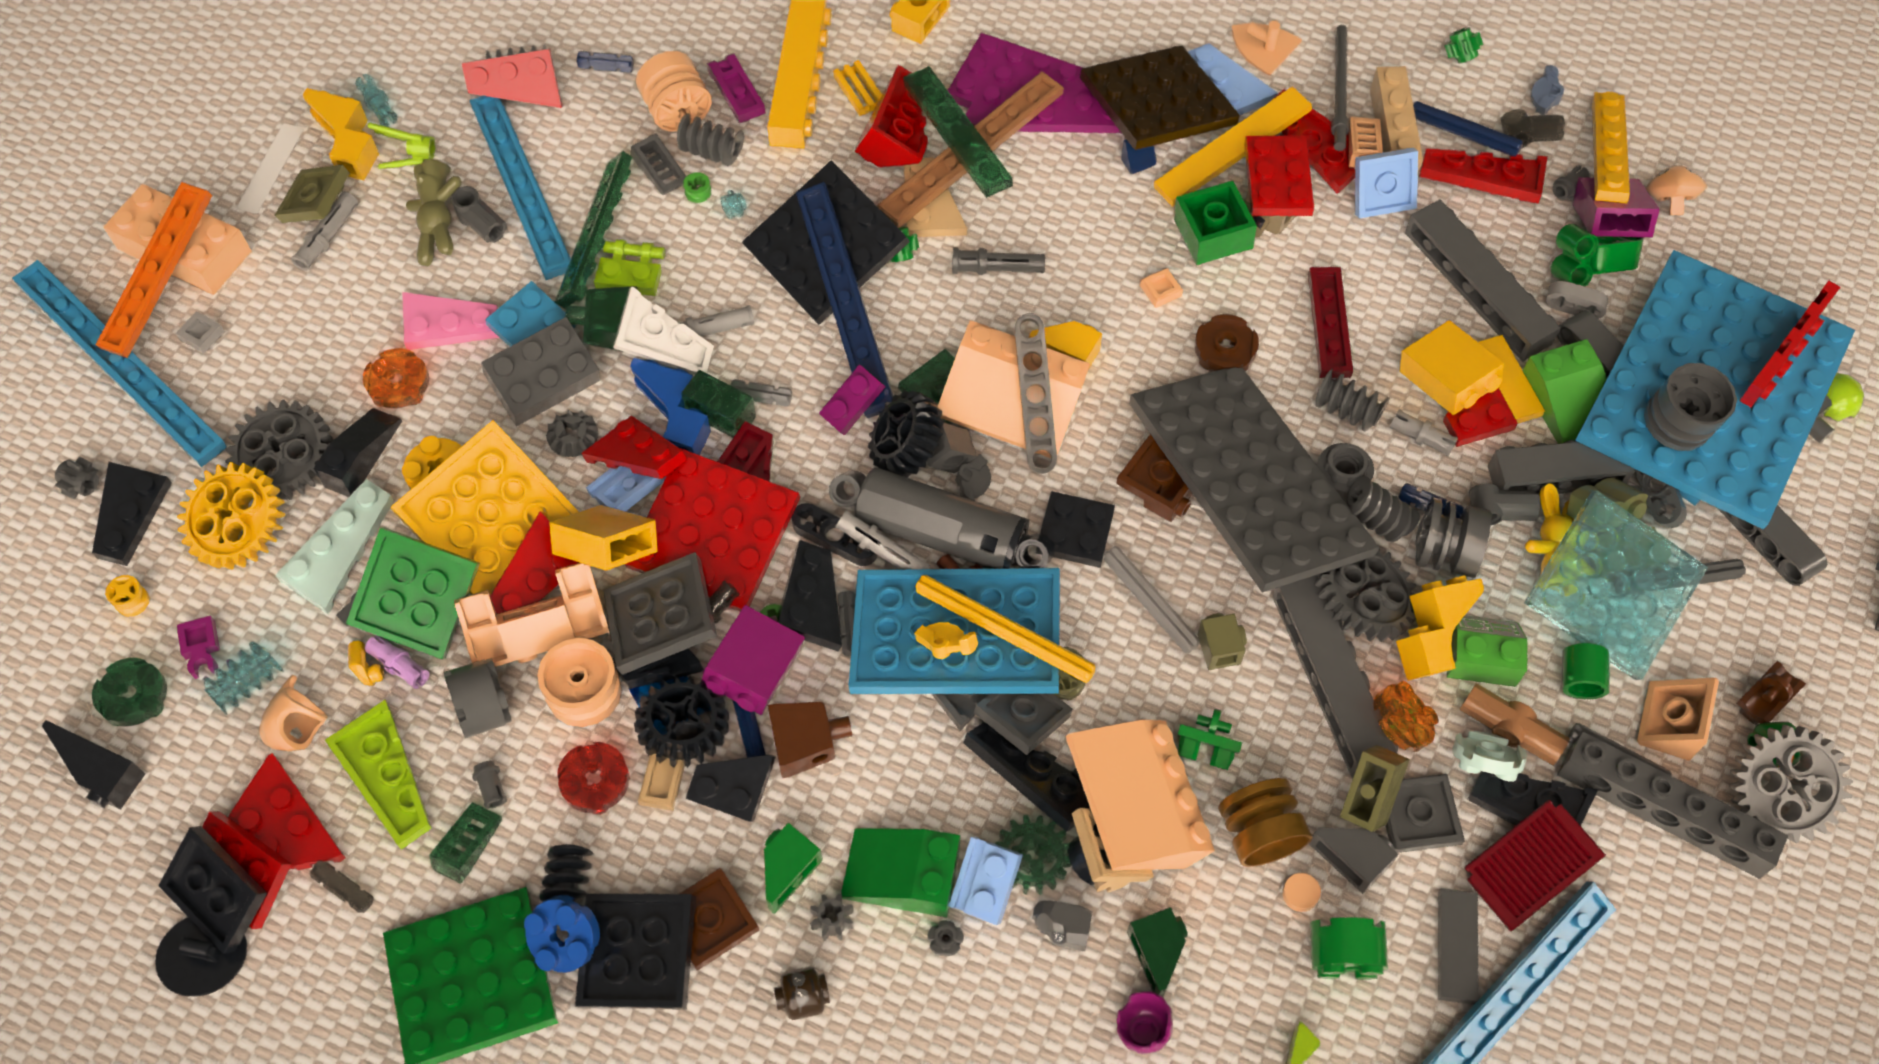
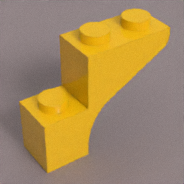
M306 88L303 97L305 102L311 107L310 113L312 117L335 139L333 148L329 153L333 166L343 165L350 172L348 177L364 181L379 152L372 135L362 131L368 120L360 101L351 97L345 98L333 95L323 90L317 91Z
M1466 575L1446 580V586H1443L1442 581L1439 580L1421 585L1423 592L1409 596L1418 628L1408 630L1409 637L1396 641L1407 681L1456 669L1452 655V634L1457 624L1482 595L1484 586L1481 578L1467 581Z

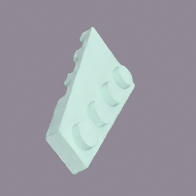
M366 479L276 573L278 580L329 615L334 606L332 601L338 591L344 589L349 580L348 574L354 563L360 561L365 552V544L370 536L375 535L394 502L392 496Z

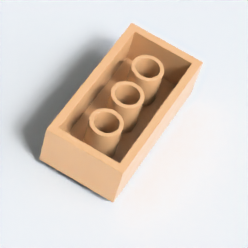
M142 183L103 228L117 249L140 260L173 198ZM203 213L171 275L215 295L250 254L251 249L240 229Z

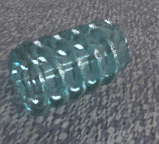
M254 641L249 643L251 655L243 650L237 652L240 663L230 658L226 660L228 672L218 667L214 669L216 681L207 676L202 678L205 686L204 690L225 715L228 714L225 706L226 703L236 708L239 706L236 695L240 694L247 699L251 697L249 685L258 690L263 688L260 681L261 676L272 681L274 680L272 668L282 673L284 672L272 655L263 646Z

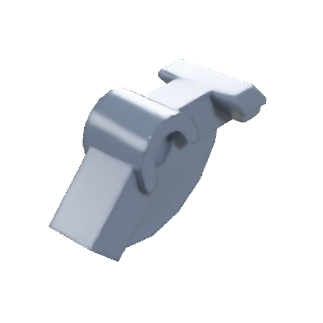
M1553 65L1545 66L1543 77L1535 82L1531 90V100L1536 107V112L1542 116H1545L1553 106L1560 104L1564 93V88L1559 84L1558 68Z

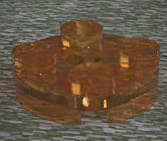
M404 348L385 350L379 354L380 358L375 360L373 364L370 361L366 365L362 378L363 385L376 406L402 408L408 405H417L423 400V393L429 385V372L423 360L417 357L411 350ZM395 374H400L402 379L399 382L392 383L389 381V379L395 378Z
M1400 681L1397 684H1390L1375 695L1373 701L1374 711L1380 708V713L1383 717L1378 723L1386 736L1396 746L1404 750L1412 747L1415 749L1414 752H1418L1433 742L1435 738L1434 726L1439 722L1438 716L1433 708L1426 706L1414 693L1412 686L1408 682Z

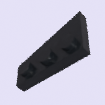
M108 461L92 550L96 558L128 566L172 484L167 476Z
M799 540L795 548L776 622L804 636L805 641L839 651L842 647L831 551Z

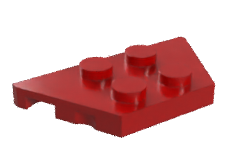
M273 753L268 755L228 817L290 862V869L303 870L312 868V864L330 860L336 863L346 859Z

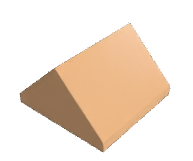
M1713 677L1649 681L1637 742L1642 746L1690 761L1707 743L1719 680Z

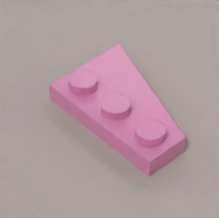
M402 292L404 344L407 350L500 338L486 325L485 321L498 309L497 305Z

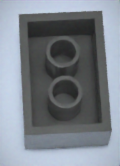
M567 317L481 362L484 376L516 427L600 381L599 368Z

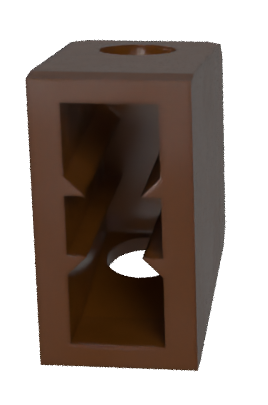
M823 702L767 705L782 779L835 759L833 740L852 737L849 716L828 720Z

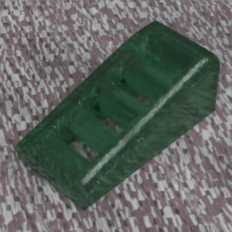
M472 802L429 854L432 869L461 884L502 822V816ZM475 819L485 824L482 829L472 824L471 821ZM467 832L476 838L473 840L463 834ZM458 844L466 848V850L463 852L455 848V846Z

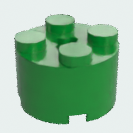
M1339 917L1330 918L1331 926L1322 927L1320 919L1310 922L1312 969L1317 971V978L1339 979L1340 974L1353 972L1355 973V979L1374 980L1378 979V975H1383V971L1388 969L1385 921L1381 920L1374 926V919Z

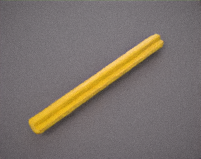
M922 575L915 585L916 592L1083 682H1089L1096 671L1095 664L928 575Z

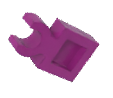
M212 616L178 624L177 632L180 652L185 660L189 659L187 664L189 673L195 679L199 678L198 670L203 664H207L208 669L213 674L217 673L218 664L210 655V653L220 650L216 622Z

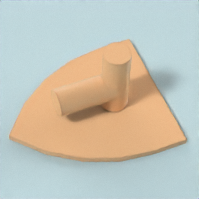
M1271 21L1269 25L1251 22L1231 26L1233 40L1238 51L1250 64L1269 76L1302 42V39L1281 29L1280 23L1277 21Z

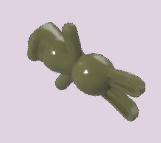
M433 159L425 160L422 164L414 167L413 171L420 199L409 200L406 203L407 210L417 212L416 224L421 233L417 249V260L420 265L426 267L430 266L433 261L434 240L440 253L449 256L453 252V243L448 231L451 223V213L445 202L462 184L459 176H453L447 181V176L451 171L450 166Z

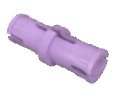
M375 635V638L371 637L366 643L365 651L385 666L384 669L391 675L396 674L414 689H418L419 685L422 687L427 682L429 671L410 658V654L403 648L398 649L385 638Z

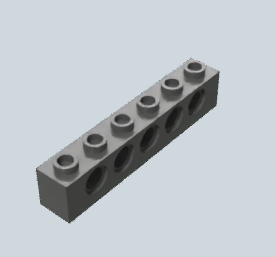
M1583 731L1570 746L1557 774L1583 789L1585 787L1597 789L1596 795L1758 879H1761L1777 866L1789 836Z

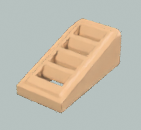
M1350 117L1349 167L1355 168V157L1383 153L1380 119Z

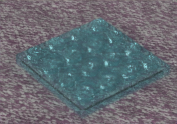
M1596 490L1589 494L1524 604L1579 642L1598 644L1609 650L1611 664L1634 680H1642L1708 567Z

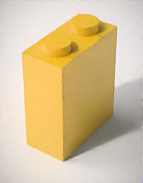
M1450 320L1402 350L1400 373L1452 415H1455L1464 408H1470L1477 399L1486 393L1494 392L1503 380L1504 362Z
M598 505L549 522L552 554L606 571L658 552L656 522L654 519L611 507Z

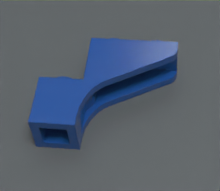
M633 358L630 366L632 373L635 375L636 387L668 419V425L663 437L678 448L700 455L711 430L708 416L698 409L689 408L696 394L693 375L679 368L671 369L661 366L653 360L644 361Z

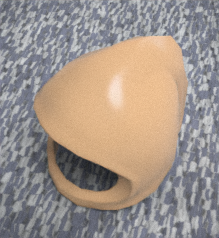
M291 675L283 684L262 715L259 726L260 737L263 743L271 749L290 752L306 749L318 729L328 718V715L310 699L294 689L297 677ZM298 727L302 737L296 739L290 734L292 729Z

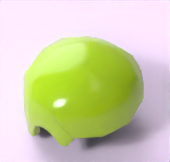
M1836 373L1827 393L1828 398L1832 401V406L1824 416L1831 417L1836 421H1841L1850 416L1855 418L1862 407L1864 399L1861 384L1850 375Z

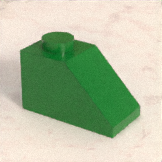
M787 823L782 830L778 828L773 831L765 842L766 901L769 910L774 914L823 861L821 849L790 823Z

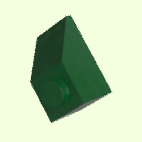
M1171 907L1130 922L1127 931L1152 992L1162 997L1165 995L1185 945V938L1188 937L1182 918L1180 916L1175 917Z

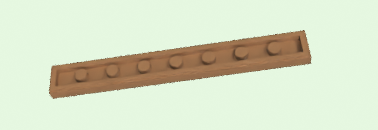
M1040 72L876 206L900 228L1063 94V86L1044 72Z

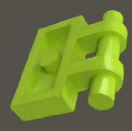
M616 239L615 242L604 241L603 252L614 255L613 258L600 257L594 279L595 289L628 293L629 289L634 287L641 292V295L656 296L662 269L660 264L652 263L653 258L664 260L665 248L656 247L653 243L643 242L642 245L627 243V240ZM626 255L640 257V261L625 260Z

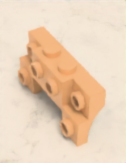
M577 563L555 570L562 593L561 596L496 615L488 590L454 600L471 662L492 658L495 667L517 660L519 663H524L535 659L540 653L549 651L562 641L574 638L590 639L609 633V626L590 565Z

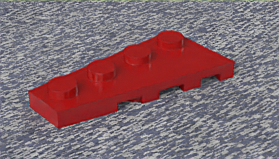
M1426 148L1419 177L1539 204L1543 191L1548 156H1537L1536 160L1523 159L1522 154H1518L1516 157L1497 158L1493 157L1491 152H1480L1476 156H1467L1465 151Z

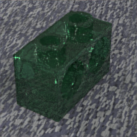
M698 370L681 392L685 409L695 408L708 416L711 427L734 438L745 421L752 424L756 418L752 396L701 370Z

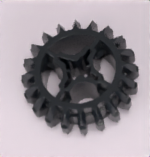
M912 390L911 392L903 391L900 395L895 394L892 402H886L885 409L882 412L878 411L879 417L876 422H873L874 429L869 433L872 440L868 444V448L871 450L869 458L873 460V465L907 478L911 474L916 475L920 467H926L928 458L934 457L933 451L935 447L939 446L937 443L938 438L943 435L940 428L944 424V420L941 419L942 410L938 408V404L930 397Z
M676 675L673 684H668L662 679L660 689L650 686L648 690L649 697L641 696L640 707L635 710L636 722L634 723V729L639 734L637 738L640 746H645V752L648 756L656 754V760L659 764L669 758L670 765L673 768L678 760L684 761V765L688 768L691 764V759L695 758L702 764L704 753L714 757L716 753L715 746H723L725 742L723 735H727L729 732V724L727 723L729 711L725 709L726 701L723 697H718L711 689H707L703 680L695 685L691 675L686 682H680ZM698 707L709 716V724L703 722L702 717L697 715ZM655 719L662 721V725L667 727V734L665 736L657 731L653 725Z

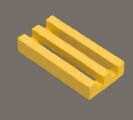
M859 60L854 61V66L852 67L849 64L844 65V70L842 71L838 68L833 70L835 80L858 115L862 116L874 111L882 94ZM856 74L859 76V78L861 79V81L863 82V84L865 85V87L867 88V90L869 91V93L871 94V96L873 97V99L875 100V102H873V100L871 99V97L869 96V94L867 93V91H866L865 88L863 87L862 83L860 82V80L858 79V77L856 76ZM849 77L867 106L864 107L845 78Z

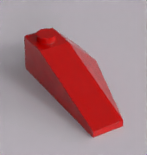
M897 65L854 151L855 153L879 168L919 164L922 161L928 145V136L924 135V127L927 123L926 117L922 115V106L925 101L923 80L901 65Z

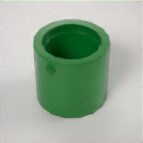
M1578 643L1564 648L1562 651L1563 693L1567 696L1584 700L1598 699L1608 695L1610 692L1609 650L1601 645L1592 643Z

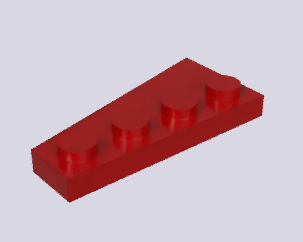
M1283 89V90H1282L1278 95H1276L1273 99H1275L1277 96H1279L1280 94H1282V93L1285 92L1286 90ZM1313 108L1305 116L1281 131L1284 136H1306L1309 164L1336 194L1340 193L1355 179V168L1349 167V133L1346 135V148L1343 151L1335 150L1334 135L1331 132V121Z
M1830 280L1826 283L1814 302L1811 303L1798 323L1740 399L1742 403L1751 408L1759 397L1764 400L1767 399L1777 383L1772 381L1773 378L1777 376L1782 379L1793 364L1788 358L1791 355L1797 358L1809 343L1808 340L1804 339L1806 334L1813 337L1825 320L1821 319L1820 315L1838 292L1840 286Z

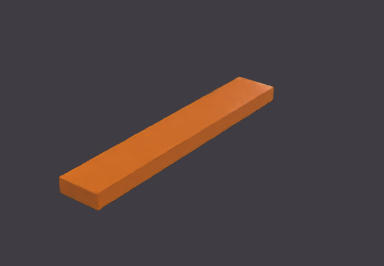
M184 182L180 183L95 344L100 349L128 358L213 196L208 190Z

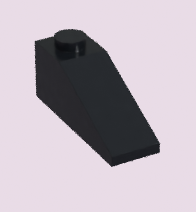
M372 408L331 441L313 468L323 486L350 497L370 473L402 423L401 418Z
M45 720L41 726L76 783L88 793L85 799L103 809L109 804L121 810L145 776V773L133 761Z

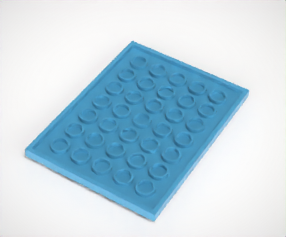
M1673 250L1575 441L1764 530L1771 520L1854 335L1855 329L1820 315V318L1825 320L1813 337L1806 334L1804 339L1808 340L1809 343L1797 358L1793 355L1788 358L1793 364L1782 379L1777 376L1773 378L1772 381L1777 383L1767 399L1764 400L1759 397L1750 408L1742 403L1740 399L1793 327L1798 323L1807 308ZM1687 363H1703L1712 366L1726 375L1734 386L1737 397L1735 411L1711 438L1697 449L1677 451L1664 446L1652 436L1646 427L1644 418L1646 403L1676 368Z

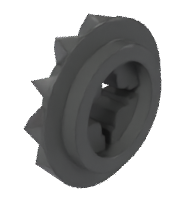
M568 409L567 414L562 416L556 415L555 420L548 424L546 438L550 448L555 453L565 457H576L582 455L583 451L597 441L598 428L592 416H587L582 410L579 413H573ZM565 428L576 429L579 439L571 434L567 435Z

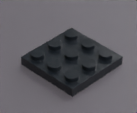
M586 894L585 905L593 912L597 919L600 939L598 946L594 948L592 958L578 969L575 1007L687 1010L696 896L692 894Z

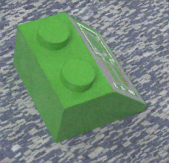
M1464 616L1455 627L1451 646L1456 669L1447 671V678L1512 687L1518 685L1527 672V637L1518 622Z

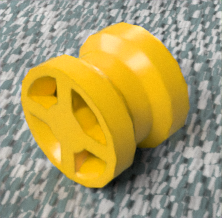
M118 576L110 581L106 587L105 595L107 600L121 615L127 617L136 616L143 612L149 604L150 597L148 592L133 576Z

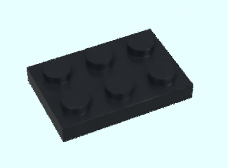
M201 826L188 829L158 885L223 954L236 951L267 895V892Z

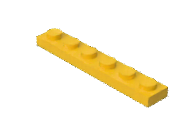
M1594 92L1592 123L1595 201L1627 204L1630 195L1625 95H1619L1615 92Z

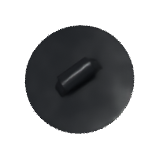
M187 917L174 925L160 942L155 958L157 975L167 989L178 995L198 997L216 992L231 982L241 970L247 954L246 936H243L235 952L223 954Z

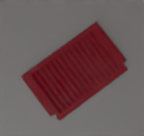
M1547 800L1469 862L1464 869L1471 874L1466 879L1508 930L1512 932L1603 859L1606 854L1562 804L1555 808L1552 801Z

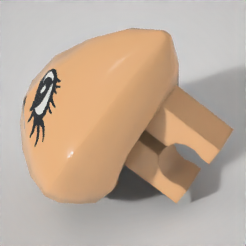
M1674 165L1667 167L1657 174L1648 183L1646 190L1658 201L1670 199L1669 216L1684 215V199L1694 200L1707 189V184L1690 168Z

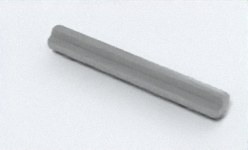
M1115 546L1107 551L1104 561L1183 652L1190 653L1195 650L1199 645V638L1122 550Z

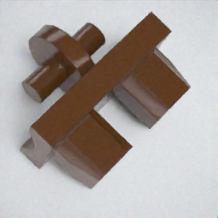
M1777 660L1736 704L1741 707L1740 713L1755 725L1758 723H1768L1791 701L1806 683L1792 676L1784 668L1783 664Z

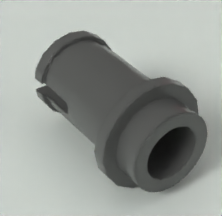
M1578 165L1565 177L1556 179L1553 186L1554 195L1562 200L1572 198L1576 193L1578 177L1590 178L1589 171L1585 167L1580 170L1581 165Z
M493 761L481 762L474 766L472 779L478 782L484 807L486 809L490 807L496 808L506 803L507 798L498 776L500 773L499 766H495Z

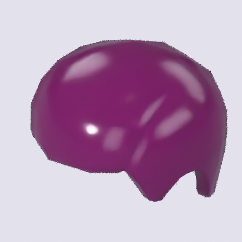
M1152 991L1135 992L1130 995L1127 1004L1118 1010L1116 1021L1117 1034L1127 1049L1143 1055L1157 1052L1172 1037L1173 1014L1170 1006L1162 996Z

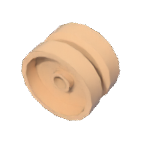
M574 638L562 641L552 647L541 660L537 673L539 688L555 717L567 725L585 727L598 724L609 717L619 704L622 687L614 661L606 648L594 640Z

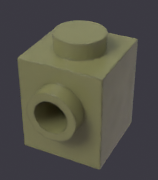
M1216 613L1201 620L1198 638L1208 671L1240 665L1246 651L1244 645H1246L1247 639L1243 625H1238L1235 614L1224 615Z

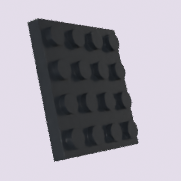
M831 160L798 191L822 182L826 183L860 288L910 241ZM795 193L742 243L810 317L820 325L833 311Z

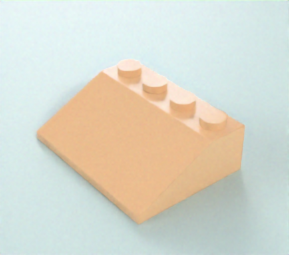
M970 320L938 404V408L942 410L941 418L1026 449L1015 336ZM1046 348L1056 450L1058 454L1090 363ZM1030 353L1024 357L1023 364L1026 369L1034 371L1041 367L1042 361L1037 354ZM1034 385L1027 389L1026 396L1030 402L1040 403L1044 400L1045 393L1040 386ZM1034 418L1030 422L1029 428L1034 435L1042 436L1048 431V424L1042 418ZM1038 450L1035 452L1037 454L1051 458L1050 454L1045 450Z
M1142 719L1074 732L1065 736L1112 870L1185 869L1215 851L1210 839L1209 829L1202 818L1196 795L1192 791L1185 773L1184 763L1179 757L1173 741V734L1166 721Z

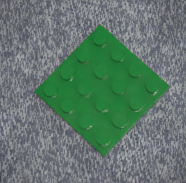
M527 887L383 932L405 1064H438L559 1024L547 971L541 970L537 966L526 941L524 921L533 912L531 897Z

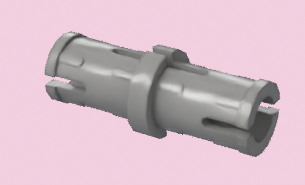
M1400 409L1397 411L1389 427L1415 439L1416 444L1421 446L1423 443L1444 453L1446 456L1450 455L1458 440L1457 437H1453L1433 427L1432 422L1428 420L1423 422L1402 412Z

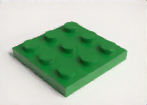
M382 527L379 529L346 624L439 659H444L447 656L459 623L454 600L469 595L480 563Z

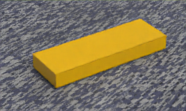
M1503 335L1479 341L1478 343L1504 362L1503 380L1499 389L1517 423L1542 417L1545 410Z

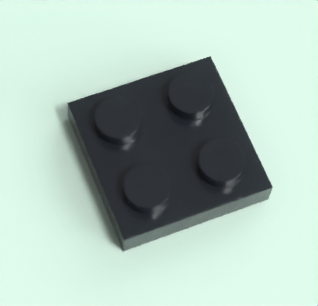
M1051 491L1040 534L1049 537L1053 542V557L1101 568L1115 505ZM1036 547V554L1042 555L1040 548Z

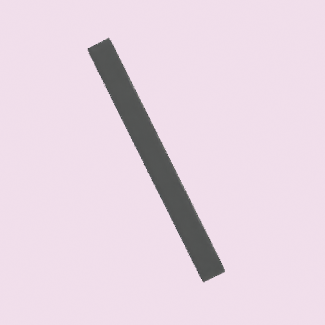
M1587 310L1581 311L1559 324L1560 330L1557 337L1560 343L1565 346L1588 339L1603 365L1607 378L1624 345L1594 314ZM1778 505L1764 530L1717 508L1789 584L1800 586L1826 569L1828 563L1823 551Z

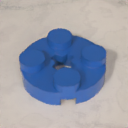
M566 895L551 897L536 906L533 912L525 918L524 927L527 945L535 958L537 966L541 970H553L561 973L574 971L592 958L594 948L598 946L600 930L597 919L586 905L581 907L578 903L572 901L575 898ZM557 925H559L562 931L567 930L569 933V937L564 940L565 942L561 941L557 936Z

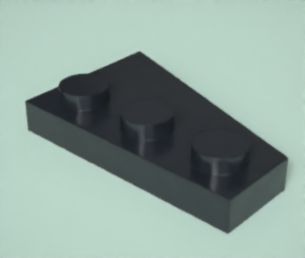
M1481 771L1467 800L1515 826L1547 800H1550L1555 808L1562 804L1581 826L1598 790L1588 787L1584 789L1565 786L1566 783L1554 780L1545 782L1531 779L1528 775L1518 773L1515 781H1505L1498 778L1495 774Z

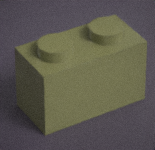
M1379 745L1364 750L1340 817L1371 832L1386 825L1410 759Z

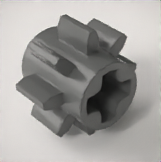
M80 456L76 462L68 459L62 462L55 471V480L57 481L55 486L61 489L62 494L74 500L78 494L84 497L88 496L98 486V469L92 467V462Z
M823 894L822 903L819 907H810L811 914L818 917L810 923L811 929L817 930L821 928L823 941H826L829 936H837L841 941L843 940L842 932L845 928H854V922L846 918V916L854 912L853 905L843 906L841 894H838L835 899H828ZM833 912L838 921L832 923L826 914Z

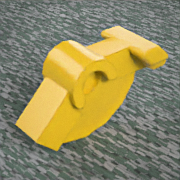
M937 622L927 627L922 625L914 632L916 641L931 650L932 655L937 659L947 658L954 652H961L962 655L972 654L978 645L976 632H969L964 635V632L958 626L949 622Z

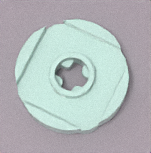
M1469 731L1467 738H1462V733L1457 734L1452 749L1454 756L1460 760L1459 767L1469 773H1480V771L1492 773L1505 781H1515L1518 773L1524 770L1527 759V752L1519 745L1517 751L1508 747V739L1480 731Z

